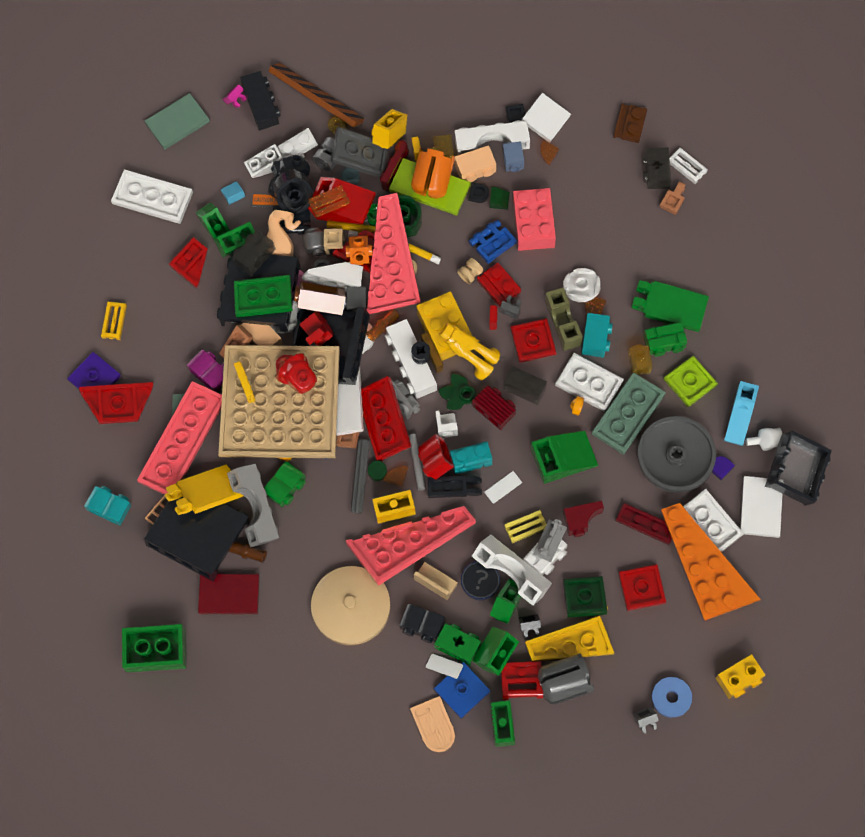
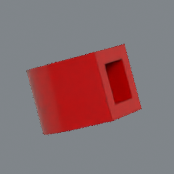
M315 311L300 323V326L308 334L305 340L309 345L314 342L317 346H322L333 337L330 325L319 311Z

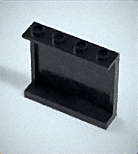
M232 251L231 258H228L227 261L228 274L224 276L225 288L224 291H221L220 295L221 307L217 309V319L220 320L221 325L225 326L227 321L279 326L280 332H288L292 311L236 317L234 281L290 275L293 306L295 287L297 286L300 270L298 257Z
M357 307L356 312L343 311L342 315L320 312L333 331V337L322 346L340 347L339 384L356 385L370 314L362 307ZM300 308L297 312V325L293 330V343L291 346H317L314 342L311 345L308 344L305 340L308 334L300 326L301 322L315 312L314 310Z
M179 499L168 502L145 536L146 546L214 581L220 564L245 525L248 526L250 524L248 515L242 510L231 508L228 503L196 514L191 510L188 513L178 515L175 507H177L176 501Z

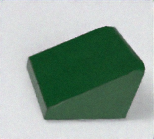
M491 187L490 208L508 210L510 192L497 187Z

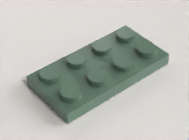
M633 373L593 430L592 435L625 455L664 398L666 392Z

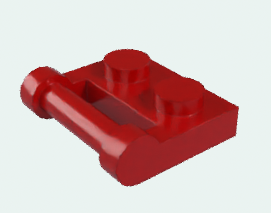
M541 661L506 663L501 671L503 700L518 697L543 698V690L538 680ZM536 683V689L508 690V684Z

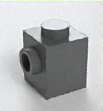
M347 287L344 308L351 312H356L357 307L367 309L366 287Z

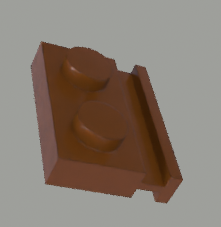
M622 103L613 138L618 137L621 140L639 143L647 108L633 105L627 106Z

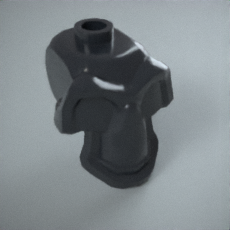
M292 155L279 161H273L271 171L274 177L270 181L268 192L273 198H276L273 183L280 174L290 169H296L308 177L310 165L305 158L299 155Z

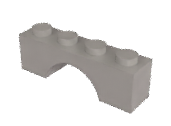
M256 464L235 468L228 472L227 475L232 491L245 496L252 506L253 517L250 524L245 528L250 548L278 539V528L274 523L272 509L268 504L266 490L263 488L260 479L261 475Z

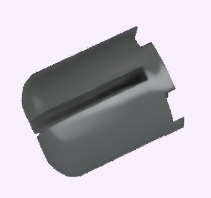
M581 653L543 665L539 669L538 680L542 687L543 695L550 704L556 705L594 692L593 684L591 685L589 681V671Z

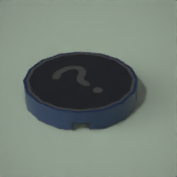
M476 561L470 563L464 569L461 575V586L468 597L474 600H486L497 593L500 586V575L497 569L485 568Z

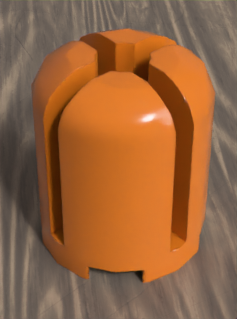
M420 148L411 182L414 192L426 197L428 191V196L434 199L444 197L447 192L455 156L452 155L451 159L445 157L444 152L427 149V152H423Z

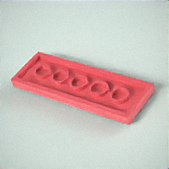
M193 381L191 382L139 475L138 483L165 495L168 493L166 487L183 480L221 411V394Z

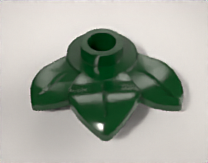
M458 374L451 375V385L439 389L440 396L448 401L446 408L449 410H459L465 404H471L476 397L475 389L468 385L465 377ZM465 393L470 394V397L465 398L463 395Z

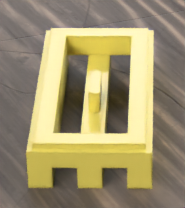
M541 510L504 524V527L513 544L544 531L547 524ZM536 517L539 518V519H537V520H534V521H532V522H529V523L524 524V525H522V526H520V527H517V528H515V529L510 530V528L515 527V526H517V525H519V524H522V523H524V522H527V521H529V520H532V519H534V518H536ZM539 523H541L542 525L528 532L513 537V534L535 526Z

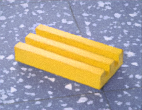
M107 301L101 333L102 338L106 339L107 337L109 339L116 338L121 340L127 308L126 303ZM113 306L114 313L112 318L110 333H107L111 309ZM119 307H121L120 316H119V321H118V326H117V332H116V334H115V327H116V322H117V317H118V311H119Z
M240 361L233 363L249 404L255 402L256 399L242 363Z

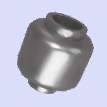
M318 227L305 230V234L302 236L305 252L312 253L313 256L323 254V250H325L323 230H319Z

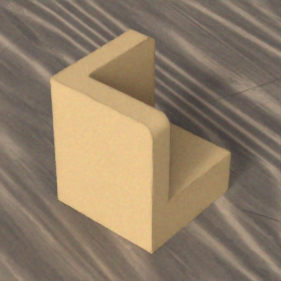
M324 229V249L326 255H330V249H343V241H345L343 229Z

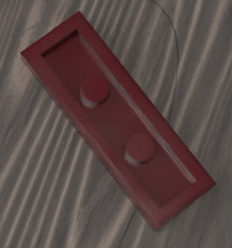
M623 503L616 522L670 545L672 538L664 520Z

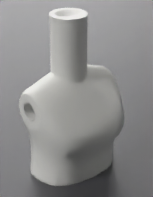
M781 428L760 429L758 437L746 438V445L759 444L763 451L777 448L782 435Z

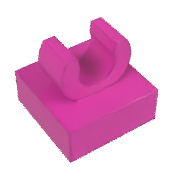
M237 85L222 100L227 105L232 103L234 107L239 108L241 105L237 102V99L240 98L244 102L247 98L245 95L240 94L244 89Z

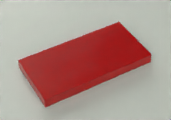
M386 376L362 388L363 417L376 460L382 461L412 447L391 377Z

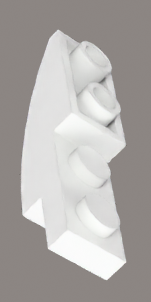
M307 128L279 146H276V144L270 146L245 161L244 164L252 178L272 173L273 161H279L292 155H299L304 158V153L316 147L318 143L310 129Z

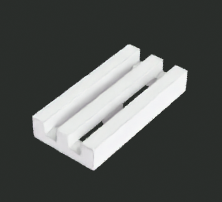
M679 148L668 159V163L694 184L708 171L707 168L682 148ZM678 155L682 156V157H683L685 160H687L689 163L685 162V161H684L683 159H681ZM690 164L697 168L700 171V173L696 171L693 167H691Z

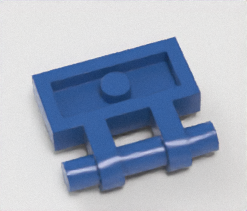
M499 220L493 223L490 222L484 230L476 232L473 238L468 240L472 247L477 243L480 244L476 251L487 264L517 243L515 237L506 227L500 231L497 229L501 226ZM489 234H492V235H493V236H492L491 238H489L488 240H485V237L488 236Z

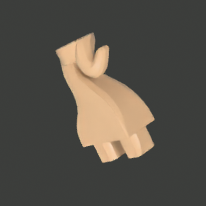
M274 210L268 220L269 232L261 241L258 252L260 254L293 257V242L281 227L280 221L284 220L285 227L289 230L296 229L301 224V221L298 220L293 223V213Z

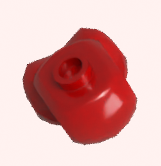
M300 353L294 356L282 355L276 360L277 374L275 378L279 382L288 384L299 394L307 393L315 386L317 377L309 367L305 354Z

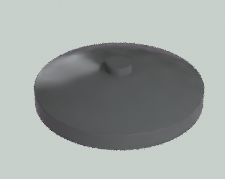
M680 416L666 417L654 422L643 433L638 446V463L644 476L656 487L668 492H687L702 485L712 473L716 461V448L709 432L698 422Z

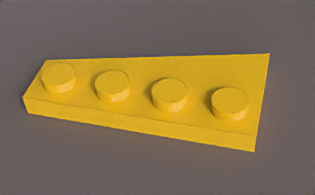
M600 616L525 642L531 662L559 660L581 653L582 657L614 655Z

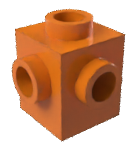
M368 236L349 237V246H346V257H350V264L363 265L369 263V256L373 255L372 245H368Z

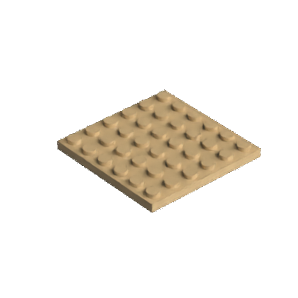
M225 345L219 457L336 458L340 347ZM305 354L309 367L317 377L315 386L307 393L299 394L288 384L279 382L275 376L277 374L276 360L280 356ZM239 361L242 363L255 396V402L249 404L233 363Z

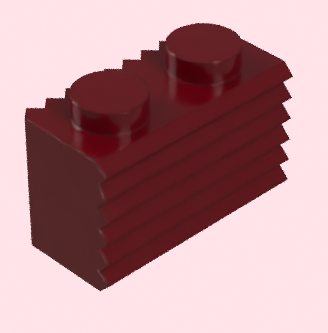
M487 385L473 399L472 406L501 430L516 415V406L511 400H505L501 397L502 394L496 387L491 388Z

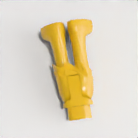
M447 322L439 333L444 338V342L447 343L448 347L456 355L463 357L476 367L474 375L479 380L485 379L493 371L494 367L492 365L499 361L500 351L498 349L485 347L479 343L480 340L459 329L456 325L452 326ZM474 349L476 352H478L480 355L484 357V360L476 356L470 350Z

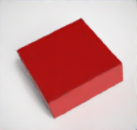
M490 305L489 330H496L497 305Z

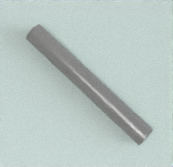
M410 434L408 436L412 446L410 448L417 488L419 491H422L426 488L421 460L418 457L416 434Z

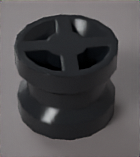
M419 341L413 344L411 348L412 359L415 363L422 365L429 361L431 354L427 343Z

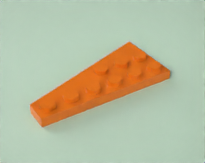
M680 503L661 509L704 621L761 600Z

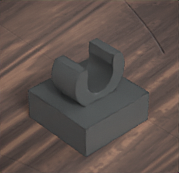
M509 295L507 302L502 301L500 313L518 319L521 313V299H518L516 304H511L512 296Z
M652 707L633 713L634 721L644 733H647L646 725L651 724L654 730L657 729L655 722L659 721Z

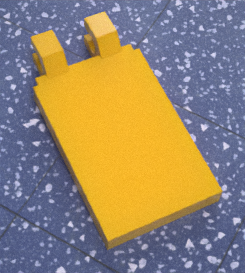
M226 464L177 481L176 484L166 487L168 493L165 494L168 502L179 499L176 501L177 507H175V511L178 515H181L191 510L196 514L243 497V495L232 491L227 475L231 469Z

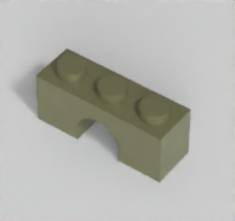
M564 287L547 292L545 303L563 351L581 346L583 337L577 321H573L571 316L570 303Z

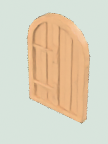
M440 696L410 708L422 740L428 749L434 752H444L451 748L455 739L454 727L450 722Z

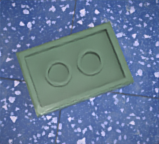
M189 93L144 122L163 149L166 150L209 123L210 120Z

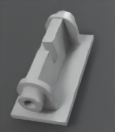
M391 380L401 413L408 420L413 412L416 414L420 411V405L412 395L407 398L405 397L410 392L402 381L396 380L393 382Z
M548 520L533 555L549 562L552 561L567 529L566 526L561 525L562 522L560 520Z

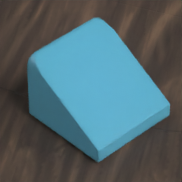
M237 181L221 189L229 205L245 197L244 191Z

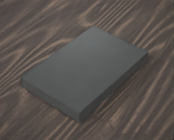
M338 127L335 132L331 162L380 178L385 168L387 149L373 144V138Z

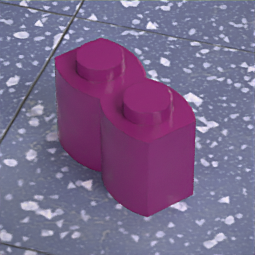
M202 349L187 364V368L207 388L217 392L221 385H223L224 364L216 362L217 358L213 353Z

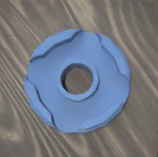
M677 677L661 679L652 691L653 706L659 714L667 718L682 716L689 710L692 703L690 687ZM667 693H675L677 701L670 703L666 698Z

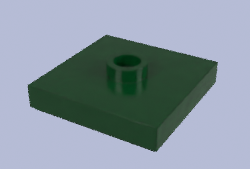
M603 576L563 579L567 617L607 615Z

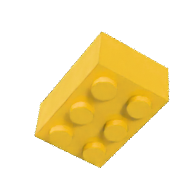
M451 291L416 306L418 318L425 332L429 333L441 360L443 361L455 356L456 354L444 342V338L439 335L443 326L448 322L450 325H456L459 329L466 331L470 335L472 334Z

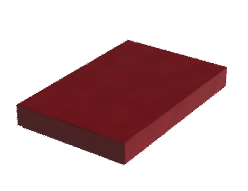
M217 574L214 581L200 575L198 613L258 614L259 574Z

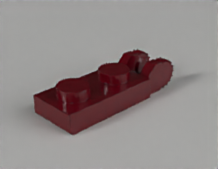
M398 141L395 146L396 152L394 156L390 157L386 171H383L380 176L382 189L389 192L390 185L402 159H406L409 155L406 141Z

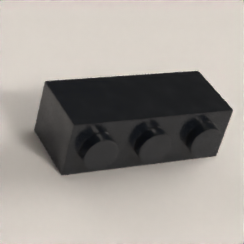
M261 71L240 77L258 130L278 125V117L281 115L278 106L274 107L273 105L275 99L272 91L268 92L267 87L270 86L267 77H263Z

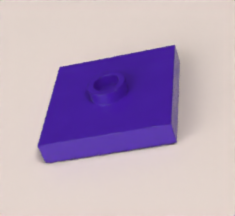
M92 352L67 380L79 389V387L114 385L121 377V374Z

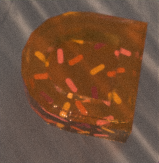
M595 297L585 303L586 313L601 315L606 305V300Z

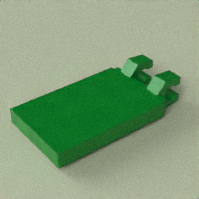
M639 280L636 292L648 296L646 300L634 297L632 309L645 313L644 317L667 324L682 322L685 329L695 332L700 331L709 296L657 281L650 284L649 282Z

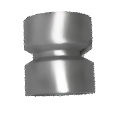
M326 137L320 146L321 149H318L312 157L313 162L327 172H331L336 163L331 162L334 139L331 137Z

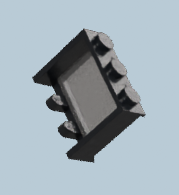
M794 431L782 434L765 487L772 488L803 503L805 506L815 503L820 495L819 489L825 479L824 473L830 463L832 450Z

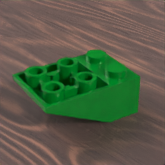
M585 431L549 436L531 442V452L543 484L598 466Z

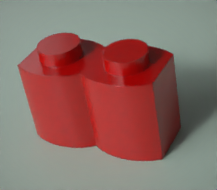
M433 435L418 446V457L423 462L424 467L422 469L426 476H431L436 480L454 467L448 446L439 435Z

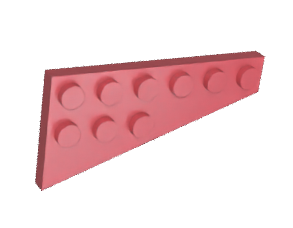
M398 193L380 196L378 199L377 222L366 309L369 314L421 303Z
M465 506L441 512V515L435 517H424L418 522L412 523L411 521L383 529L382 532L377 534H366L360 539L346 540V544L379 586L474 525L476 521Z

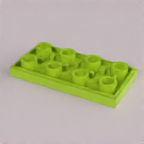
M403 158L390 185L389 192L411 196L417 202L457 216L471 186V182L451 175L444 197L430 198L428 191L426 197L419 195L411 187L416 163Z

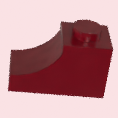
M597 501L565 508L563 516L568 536L580 537L585 535V532H588L590 520L596 515L603 513V502Z

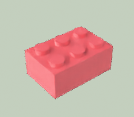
M550 188L513 191L518 251L555 248L556 236Z

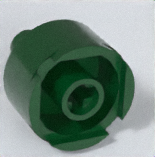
M399 195L407 238L416 236L422 225L421 207L411 196Z

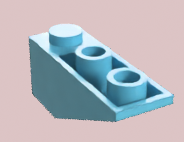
M740 381L724 439L725 442L743 446L759 389L758 385Z

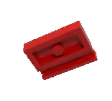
M496 263L485 271L483 275L477 277L479 284L499 307L502 301L507 302L509 295L514 298L521 293V288L499 263Z

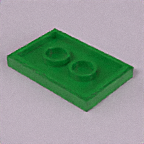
M290 275L234 281L236 317L293 311Z

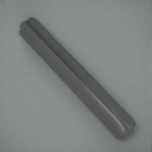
M366 439L358 440L351 505V512L355 514L363 512L369 441Z

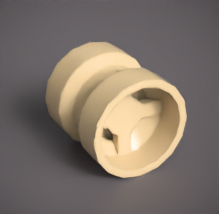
M470 258L466 265L461 267L457 273L464 282L471 284L475 280L474 277L483 272V268L475 259Z

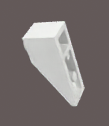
M343 262L312 268L305 272L302 280L345 288L347 292V287H361L363 266Z

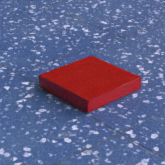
M547 318L510 326L519 363L556 355Z
M657 564L618 572L627 611L666 604Z

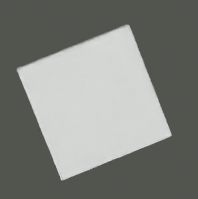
M542 93L521 121H527V125L531 130L550 143L571 114Z

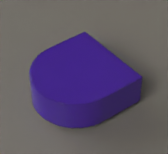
M716 457L712 473L722 480L735 465L726 457Z

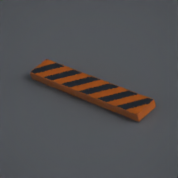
M277 63L270 66L269 72L350 126L355 127L363 123L364 117L285 65Z

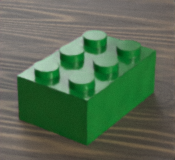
M182 624L122 628V668L127 673L186 669V629Z

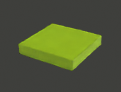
M694 356L690 357L663 379L687 407H690L718 385L715 379Z

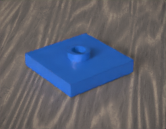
M464 662L461 663L463 668L457 679L447 676L434 688V691L460 719L491 692Z

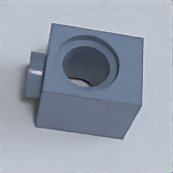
M521 141L503 144L506 172H518L524 169Z

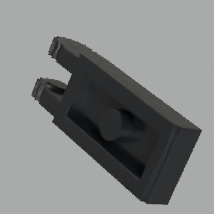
M449 476L439 477L436 480L432 477L427 478L428 498L482 495V489H467L466 485L482 483V478Z

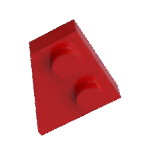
M193 237L169 263V266L197 288L208 249Z

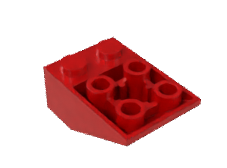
M321 177L308 209L317 220L363 225L376 193L337 178Z

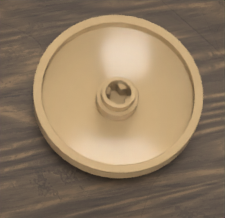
M346 566L329 572L319 581L312 595L311 612L316 626L328 639L343 645H358L373 639L384 628L390 614V597L385 584L382 583L378 586L365 568Z

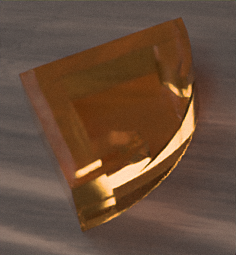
M543 141L541 144V155L544 162L550 166L559 152V148Z
M399 466L389 471L384 481L403 486L408 467Z

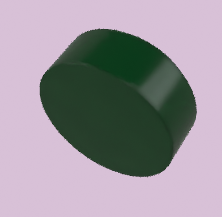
M374 461L368 467V475L374 481H381L387 476V467L381 461Z

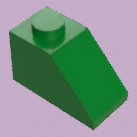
M212 203L195 212L213 241L218 236L230 231L218 208Z
M508 579L498 594L490 616L506 624L512 618L522 598L518 594V587L515 581Z

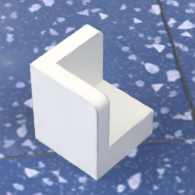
M436 411L438 435L441 438L458 436L455 414L440 415V412Z

